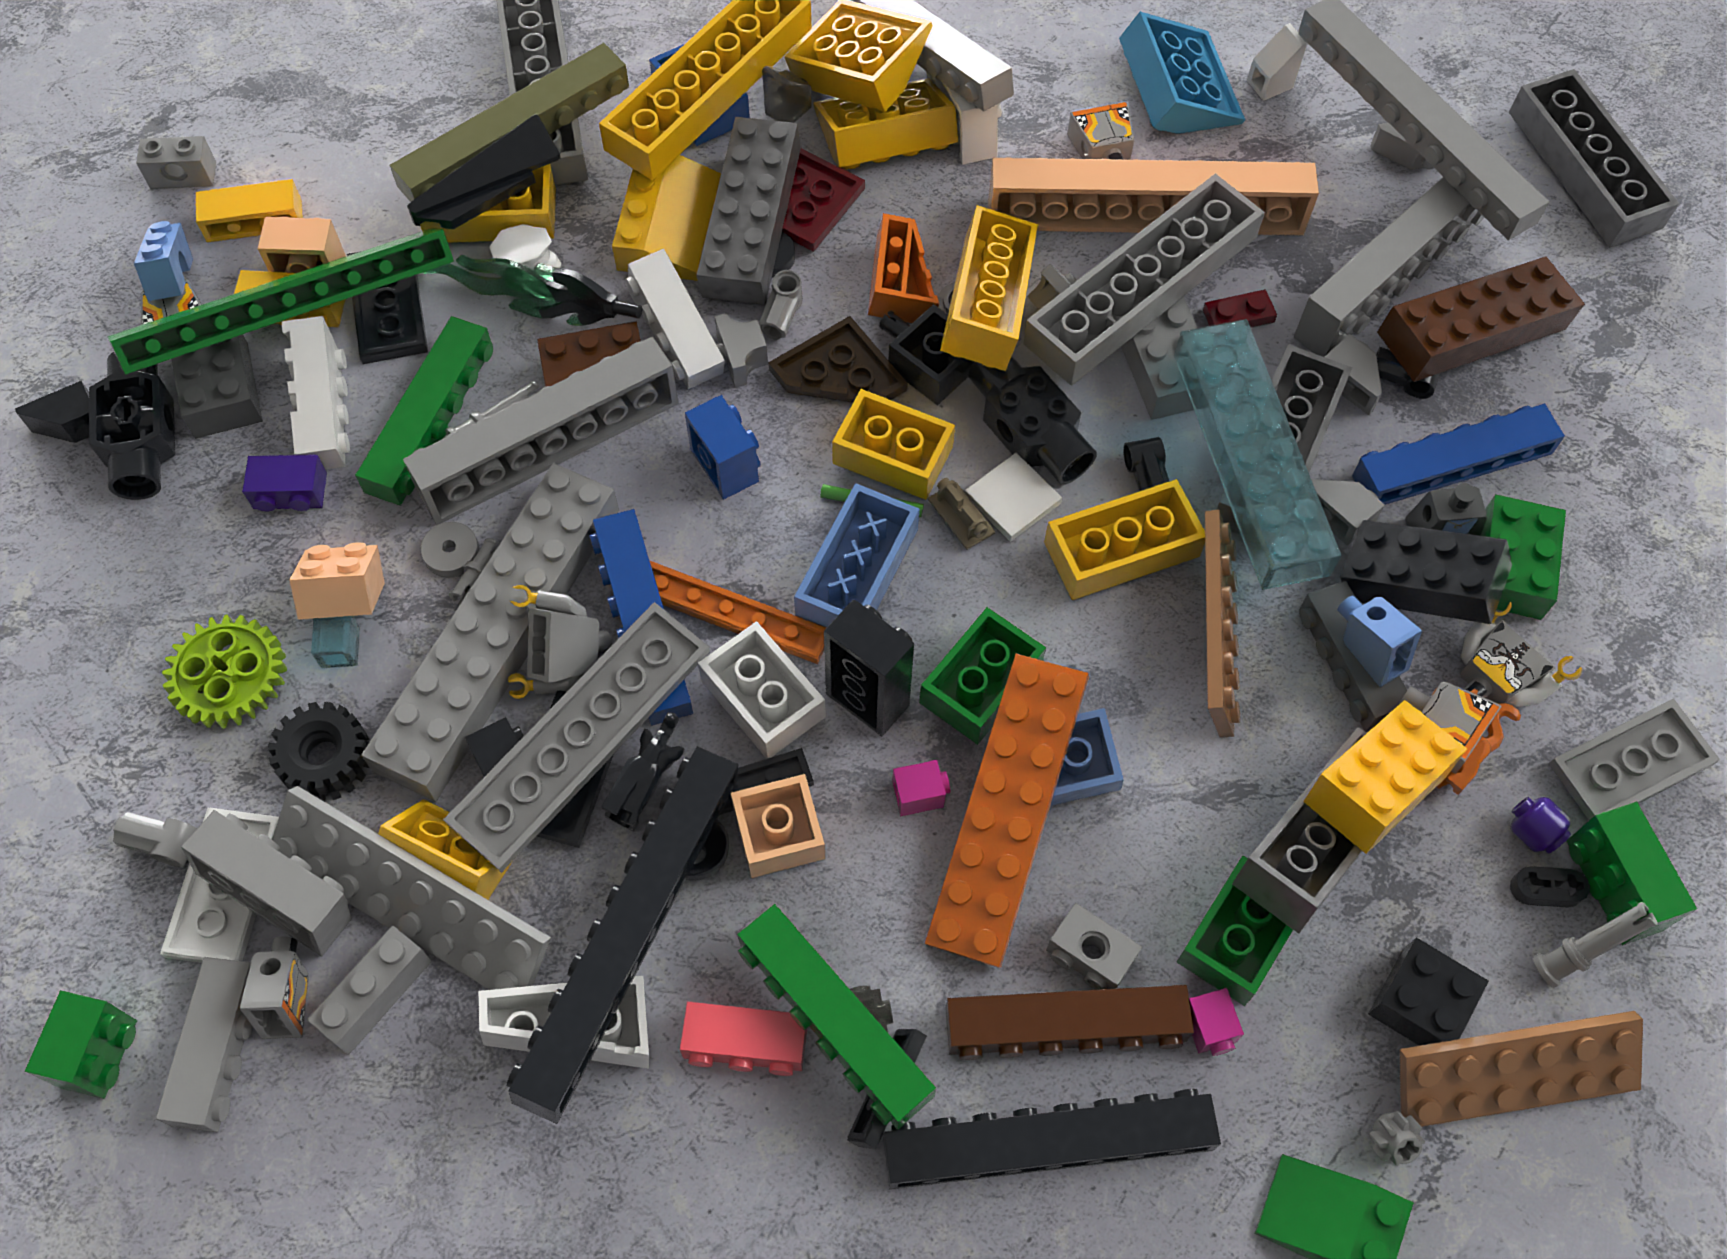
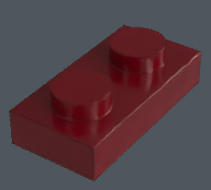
M1266 289L1205 302L1203 307V313L1213 336L1275 323L1277 317L1276 310Z

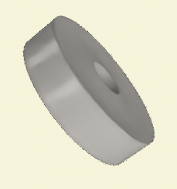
M445 522L436 525L425 534L421 542V555L427 568L432 573L446 578L463 575L465 564L468 561H472L480 550L474 532L468 526L458 522ZM455 547L452 552H445L447 548Z

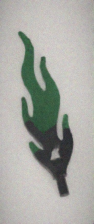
M461 254L456 259V262L467 270L498 274L501 277L479 276L450 263L423 272L424 274L439 273L447 275L481 295H508L521 298L514 299L509 304V308L533 317L547 319L575 313L566 320L569 325L574 326L590 325L605 318H614L617 314L639 319L643 311L641 305L619 301L617 295L608 292L581 273L548 266L543 263H538L534 270L521 263L508 259H472Z

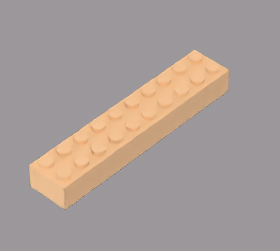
M1006 157L992 159L988 209L1038 224L1037 231L1139 233L1216 173L1265 212L1258 235H1304L1319 195L1315 163Z

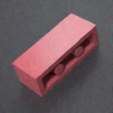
M687 1001L680 1052L682 1057L689 1059L688 1063L693 1066L712 1067L713 1062L729 1063L728 1068L736 1071L750 1072L753 1070V1066L769 1068V1073L774 1075L792 1076L793 1071L803 1070L807 1029L803 1030L789 1012Z

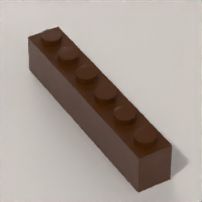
M1187 985L947 998L945 1007L949 1055H959L960 1060H977L983 1058V1053L999 1052L1000 1058H1016L1023 1056V1051L1039 1050V1055L1054 1056L1062 1054L1063 1049L1079 1048L1080 1053L1092 1054L1102 1052L1103 1046H1119L1120 1051H1137L1143 1049V1044L1159 1043L1160 1049H1175L1182 1047L1183 1042H1187L1194 1033Z

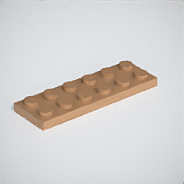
M1220 510L1205 511L1208 710L1219 737H1234V723H1240L1239 702L1235 701L1234 690L1240 688L1239 671L1238 668H1234L1233 657L1239 656V644L1237 635H1233V624H1238L1237 604L1233 603L1232 592H1237L1236 572L1232 571L1231 561L1237 560L1235 540H1231L1230 524L1223 523Z
M1635 1011L1400 1049L1401 1114L1405 1118L1411 1115L1423 1127L1641 1090L1643 1018Z

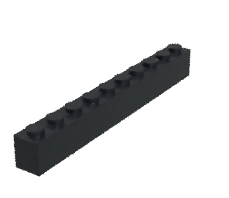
M698 746L691 758L685 757L682 760L676 776L679 780L674 789L668 788L665 791L659 806L662 811L657 820L651 819L648 822L642 836L644 844L639 853L634 851L630 855L624 869V873L627 875L621 886L614 885L606 901L608 909L603 919L597 918L593 922L587 935L589 944L583 955L577 953L572 960L567 974L570 977L564 990L557 989L548 1006L550 1015L544 1026L538 1025L533 1031L527 1046L530 1049L524 1063L518 1062L509 1075L507 1087H509L508 1092L512 1104L558 1124L737 783L738 763Z

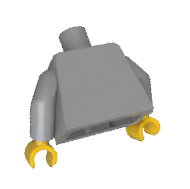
M524 585L512 587L524 589L527 593V598L522 603L510 601L513 605L525 607L531 603L536 604V608H529L527 677L533 680H527L520 673L511 674L507 678L508 682L514 683L519 681L524 686L520 690L509 691L510 696L515 699H521L527 695L528 691H534L535 694L568 691L598 660V652H606L611 647L612 640L609 632L606 630L599 631L598 619L587 617L586 609L568 595L539 590L538 593H532Z

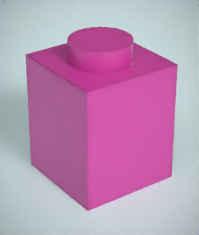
M937 760L893 769L892 784L900 817L944 808L946 794H950L951 789L947 772H940Z
M1227 988L1189 998L1194 1031L1192 1037L1198 1054L1211 1051L1212 1056H1218L1236 1049L1234 1044L1244 1035Z

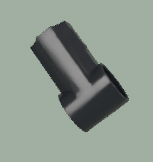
M1379 347L1376 356L1380 378L1403 385L1408 395L1419 399H1427L1434 394L1440 373L1413 382L1389 349Z
M1160 437L1124 443L1123 455L1125 465L1129 473H1134L1139 491L1169 482L1165 468V449Z

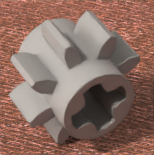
M1399 1111L1385 1113L1377 1118L1373 1124V1131L1369 1133L1370 1137L1375 1141L1372 1149L1382 1161L1390 1158L1396 1166L1410 1163L1420 1155L1422 1144H1425V1140L1419 1135L1423 1128L1411 1115L1405 1118Z

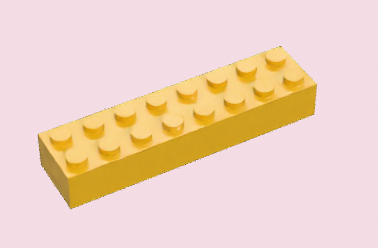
M732 0L599 122L604 151L653 181L812 29L811 1Z

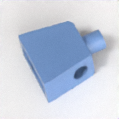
M1355 596L1346 598L1338 607V612L1348 621L1343 641L1379 687H1382L1409 670L1422 630L1382 597H1376L1364 605Z

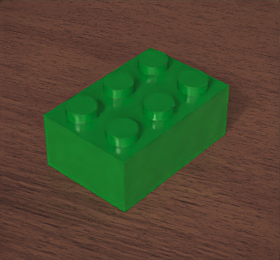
M1495 494L1485 509L1487 520L1481 536L1507 539L1512 567L1496 610L1505 611L1511 602L1512 607L1508 613L1542 620L1557 602L1566 510Z
M986 607L921 684L919 703L978 745L993 727L1015 654L1043 661L1046 647Z
M1637 801L1595 815L1567 839L1569 854L1588 879L1590 893L1599 901L1607 916V922L1634 908L1640 902H1643L1649 908L1646 911L1647 915L1652 912L1658 925L1650 927L1621 943L1622 946L1663 932L1697 910L1694 901Z
M1242 855L1176 963L1218 990L1227 988L1230 997L1245 1006L1256 994L1293 929L1232 885L1248 859Z

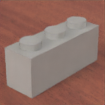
M392 925L312 1013L307 1021L345 1053L350 1055L432 961L419 946Z

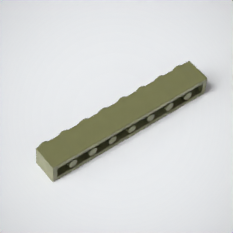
M603 42L390 164L389 166L397 187L410 202L534 114L540 117L549 134L569 124L574 119L595 109L598 105L629 88L626 64Z

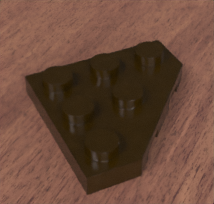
M851 316L768 362L769 371L785 391L792 394L854 402L860 389L889 400L896 398L908 389L907 381Z

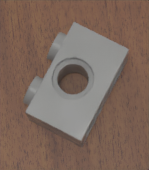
M204 136L140 139L136 164L150 189L214 185L216 160Z
M1075 902L1050 939L1046 951L1051 953V959L1060 967L1067 970L1073 968L1085 976L1084 981L1091 988L1100 990L1116 989L1137 958L1142 946ZM1088 944L1096 946L1101 952V957L1098 959L1088 958L1083 953L1082 947Z

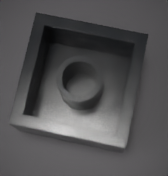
M1416 937L1402 950L1368 1015L1419 1046L1458 1040L1489 980Z

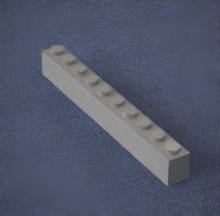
M1322 0L1305 9L1298 30V34L1325 62L1335 69L1507 240H1510L1538 224L1549 201L1340 0Z

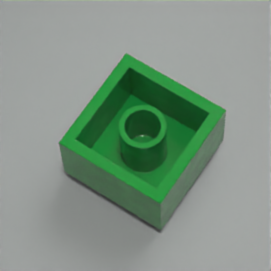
M60 990L24 1072L58 1088L105 1099L108 1090L115 1085L118 1079L119 1064L125 1049H128L134 1041L136 1035L135 1025L138 1020L107 1001Z

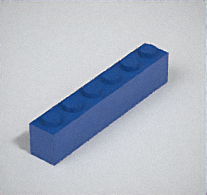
M1545 403L1534 407L1527 405L1511 414L1504 416L1499 414L1493 415L1483 422L1474 425L1462 424L1453 431L1443 434L1432 433L1422 440L1410 444L1409 442H1402L1390 450L1379 453L1378 451H1371L1360 458L1352 477L1355 482H1359L1367 490L1374 492L1379 500L1386 505L1552 455L1565 435Z
M635 509L594 519L593 523L596 533L589 534L595 555L602 553L605 564L598 565L603 585L611 584L614 595L607 597L612 617L620 616L623 628L616 629L618 638L654 602L663 608ZM685 679L649 716L651 726L662 723L668 712H675L678 718L693 714Z

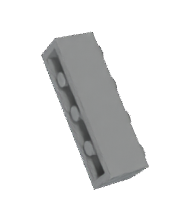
M211 957L203 958L156 1120L171 1127L219 1132L221 1122L225 1121L229 1114L230 1098L228 1096L232 1082L238 1078L241 1071L242 1058L240 1053L244 1040L249 1038L253 1028L240 1010L251 962Z

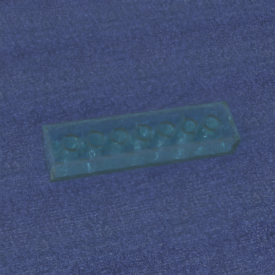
M1247 319L1181 331L1174 357L1261 589L1266 590L1331 576L1342 555Z

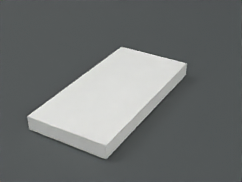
M209 807L204 817L205 820L213 810L225 817L228 814H233L248 826L246 831L257 838L263 834L270 839H273L279 817ZM189 863L160 955L164 958L202 963L204 957L243 961L257 914L196 875Z

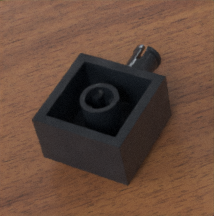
M933 304L911 325L891 310L887 315L883 316L879 323L880 329L895 338L889 344L888 360L907 383L938 406L969 377V371L975 361L954 357L949 353L940 351L948 314Z

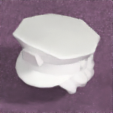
M522 224L501 230L489 248L494 262L502 265L501 269L504 272L507 284L522 293H537L544 298L553 297L546 283L549 280H553L552 272L556 268H561V262L557 255L548 249L552 241L546 228Z

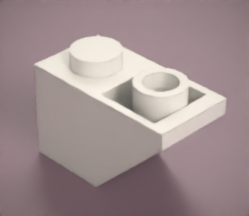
M1291 23L1286 24L1252 60L1247 82L1263 101L1294 87L1308 43L1302 39Z

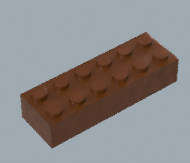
M1545 256L1395 305L1391 308L1377 333L1413 382L1566 330L1585 303L1556 269L1554 264Z

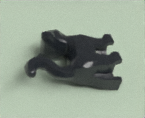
M668 712L660 729L654 737L650 730L644 729L640 737L638 756L628 758L609 795L601 806L602 810L606 811L605 818L633 832L639 824L638 818L642 810L654 794L663 773L675 761L679 760L685 749L683 747H670L667 745L679 721L675 712Z

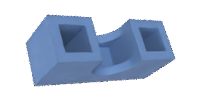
M161 221L152 224L146 231L134 261V266L148 301L180 296L183 293L186 282L182 272L190 271L193 256L181 223L170 224L169 221Z

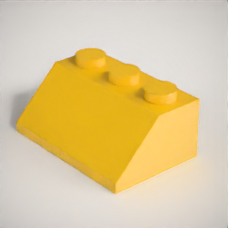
M422 799L380 826L379 835L489 900L509 868L508 866L501 873L444 822L443 819L450 812L425 799Z

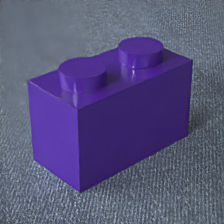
M318 455L248 456L242 492L253 509L265 512L275 509L307 511L310 508H323L327 471Z

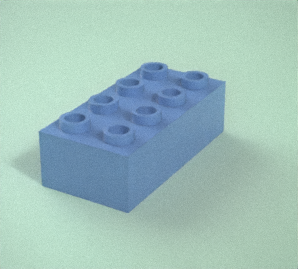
M855 483L794 596L795 616L828 627L853 599L863 606L870 605L877 610L918 531L920 509Z

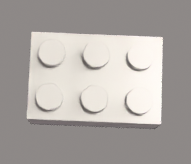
M757 621L698 662L701 682L766 759L773 757L826 717L825 699Z

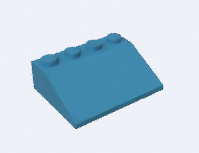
M1140 11L1119 37L1153 128L1159 131L1180 134L1242 124L1245 121L1244 115L1209 32Z

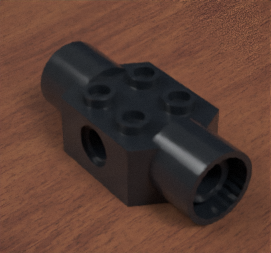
M112 352L107 358V377L89 387V445L103 464L108 467V488L110 492L124 499H147L160 492V464L175 456L174 399L158 376V364L125 375L114 352Z
M1013 356L1009 361L1006 371L986 367L978 362L973 364L969 371V379L986 398L983 421L1012 455L1017 453L1031 467L1045 466L1060 484H1068L1076 480L1090 468L1097 457V452L1078 431L1081 411L1041 366L1021 367Z

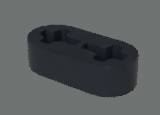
M1529 866L1521 869L1513 876L1510 881V890L1515 899L1522 904L1569 908L1578 905L1587 898L1590 893V885L1588 879L1578 870ZM1530 878L1532 885L1544 887H1540L1531 893L1530 887L1523 886V882ZM1568 881L1570 887L1576 888V892L1570 896L1568 889L1556 887Z

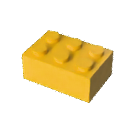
M860 389L832 441V461L837 466L927 500L953 448L955 425Z

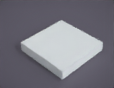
M1014 453L965 490V494L977 509L1010 542L1062 502V497L1017 453Z

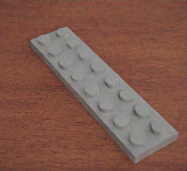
M654 602L443 819L444 822L502 873L696 668L698 662L710 653V647Z
M299 786L287 790L272 839L280 847V853L288 858H291L293 855L300 857L312 867L311 873L322 880L325 876L334 879L345 889L343 893L350 905L388 928L393 925L417 946L489 990L533 986L551 937Z

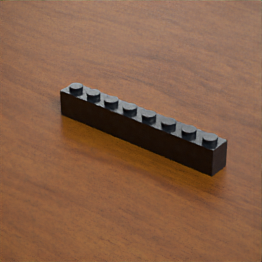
M1185 1089L1174 1092V1098L1158 1099V1094L1151 1093L1135 1096L1134 1103L1118 1104L1117 1098H1107L1094 1101V1107L1078 1109L1077 1103H1065L1054 1106V1112L1038 1114L1037 1108H1023L1013 1111V1117L997 1119V1113L990 1112L972 1116V1122L957 1123L956 1118L946 1117L932 1120V1126L916 1128L915 1122H906L897 1130L894 1125H891V1131L884 1132L883 1137L889 1190L1214 1151L1221 1145L1211 1093L1199 1095L1198 1089Z

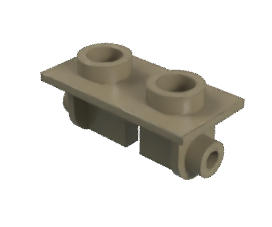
M948 478L938 482V492L928 497V501L966 550L995 534L996 531L954 480L950 481Z

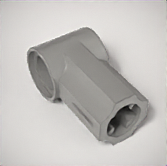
M792 270L780 271L773 277V289L759 321L761 331L767 338L775 340L785 338L796 310L802 305V281L800 276Z
M127 812L123 817L118 818L114 826L113 842L117 846L149 854L152 858L162 863L182 868L187 861V857L181 847L197 828L176 819L167 818L163 822Z

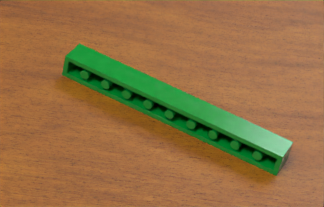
M433 227L107 336L122 371L126 375L452 263L454 259L443 229Z

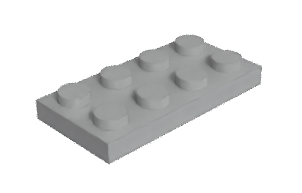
M1673 698L1554 758L1549 765L1587 819L1590 820L1597 814L1636 801L1639 804L1713 766L1720 759Z

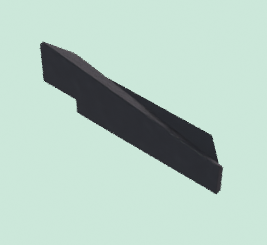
M537 114L532 115L411 201L407 208L414 225L420 226L421 223L426 221L439 223L444 229H455L535 184L533 170L561 159L560 153Z

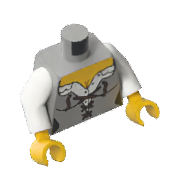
M1510 602L1505 611L1495 612L1491 624L1475 622L1466 633L1461 653V659L1466 666L1460 672V675L1468 685L1463 689L1469 692L1476 689L1478 690L1477 695L1496 703L1504 702L1514 707L1537 705L1561 688V682L1565 679L1575 680L1579 678L1582 674V667L1573 674L1563 672L1564 665L1573 660L1572 656H1566L1559 661L1558 671L1554 674L1551 673L1555 667L1503 620L1498 624L1495 622L1498 616H1504L1510 611L1512 607Z

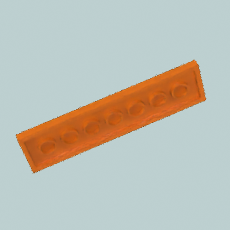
M1015 654L925 940L926 945L1001 969L1088 683L1089 673Z

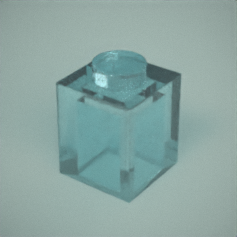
M354 616L313 619L311 654L321 668L358 666L360 627Z

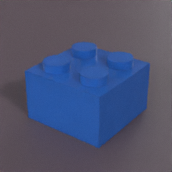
M719 395L685 412L690 450L723 500L759 482L758 467L761 466V463L756 454L759 444L754 433L750 429L746 431L742 426L741 416L733 404L729 406L723 396Z

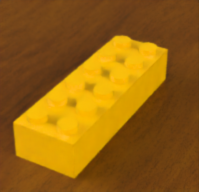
M976 205L964 240L940 351L949 353L954 357H962L981 363L986 367L1006 371L1019 339L1038 224Z

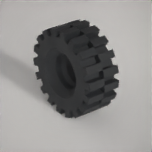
M317 702L308 703L309 710L305 712L299 706L293 710L296 716L290 720L285 715L280 720L284 726L283 729L274 728L271 734L276 743L268 744V751L273 756L269 757L270 765L288 789L299 786L326 802V795L328 794L333 800L341 798L340 790L346 788L350 793L356 789L352 782L355 779L362 782L366 777L362 767H370L361 755L369 744V737L353 713L350 714L341 705L336 709L333 703L324 702L323 708H320ZM322 742H332L336 747V751L330 760L320 765H313L309 762L308 755L316 745Z

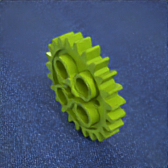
M225 614L221 624H217L213 617H210L209 627L205 629L200 624H195L196 634L193 636L183 632L182 636L186 642L184 645H172L177 655L165 657L166 662L172 668L162 671L163 676L168 680L163 684V688L170 694L167 699L174 707L176 706L175 709L183 717L187 715L194 724L201 720L207 728H210L216 720L219 726L225 729L228 720L231 718L239 726L244 714L255 719L254 708L258 706L267 710L268 706L264 701L266 697H278L273 686L285 684L279 674L287 671V667L282 661L286 658V654L281 649V643L277 637L273 636L267 626L261 627L257 619H253L248 623L243 615H239L235 623H233L229 615ZM232 644L230 648H228L225 651H222L224 647ZM257 665V666L255 667V669H253V670L250 671V672L245 673L248 668H250L251 666ZM204 669L200 675L194 677L198 671ZM229 690L224 697L218 698L222 692Z

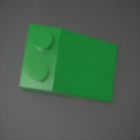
M1282 1154L1254 1234L1308 1259H1397L1414 1202L1372 1183Z

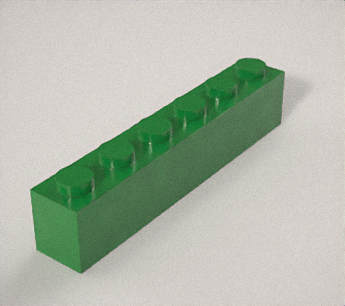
M453 316L449 318L355 474L365 494L401 506L406 496L413 492L415 486L403 459L410 456L414 451L426 448L445 437V429L448 428L453 415L461 410L463 398L469 388L474 387L476 384L478 373L484 362H488L493 354V344L486 327Z
M773 904L737 934L741 946L738 953L744 962L752 970L757 966L767 977L763 982L776 999L779 1000L783 996L793 1007L789 1011L792 1018L803 1030H806L808 1027L813 1030L819 1037L815 1043L829 1061L837 1058L846 1069L842 1073L845 1080L857 1093L862 1090L867 1093L873 1100V1103L870 1105L871 1110L884 1125L891 1121L898 1130L935 1097L936 1087L776 904Z

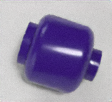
M1526 797L1511 811L1515 815L1510 825L1511 831L1533 852L1545 851L1547 854H1550L1564 844L1571 836V833L1568 831L1570 827L1569 817L1548 797H1540L1534 801Z

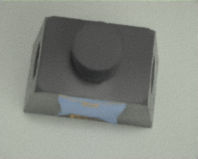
M1461 483L1456 488L1429 491L1406 516L1405 521L1407 526L1481 536L1487 520V513L1480 489L1467 483Z

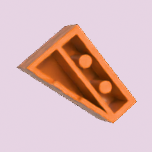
M883 213L876 237L868 315L883 318L885 314L887 315L892 310L905 322L913 323L933 304L937 307L939 306L938 297L934 295L931 285L932 276L930 269L927 270L923 257L925 252L915 219Z

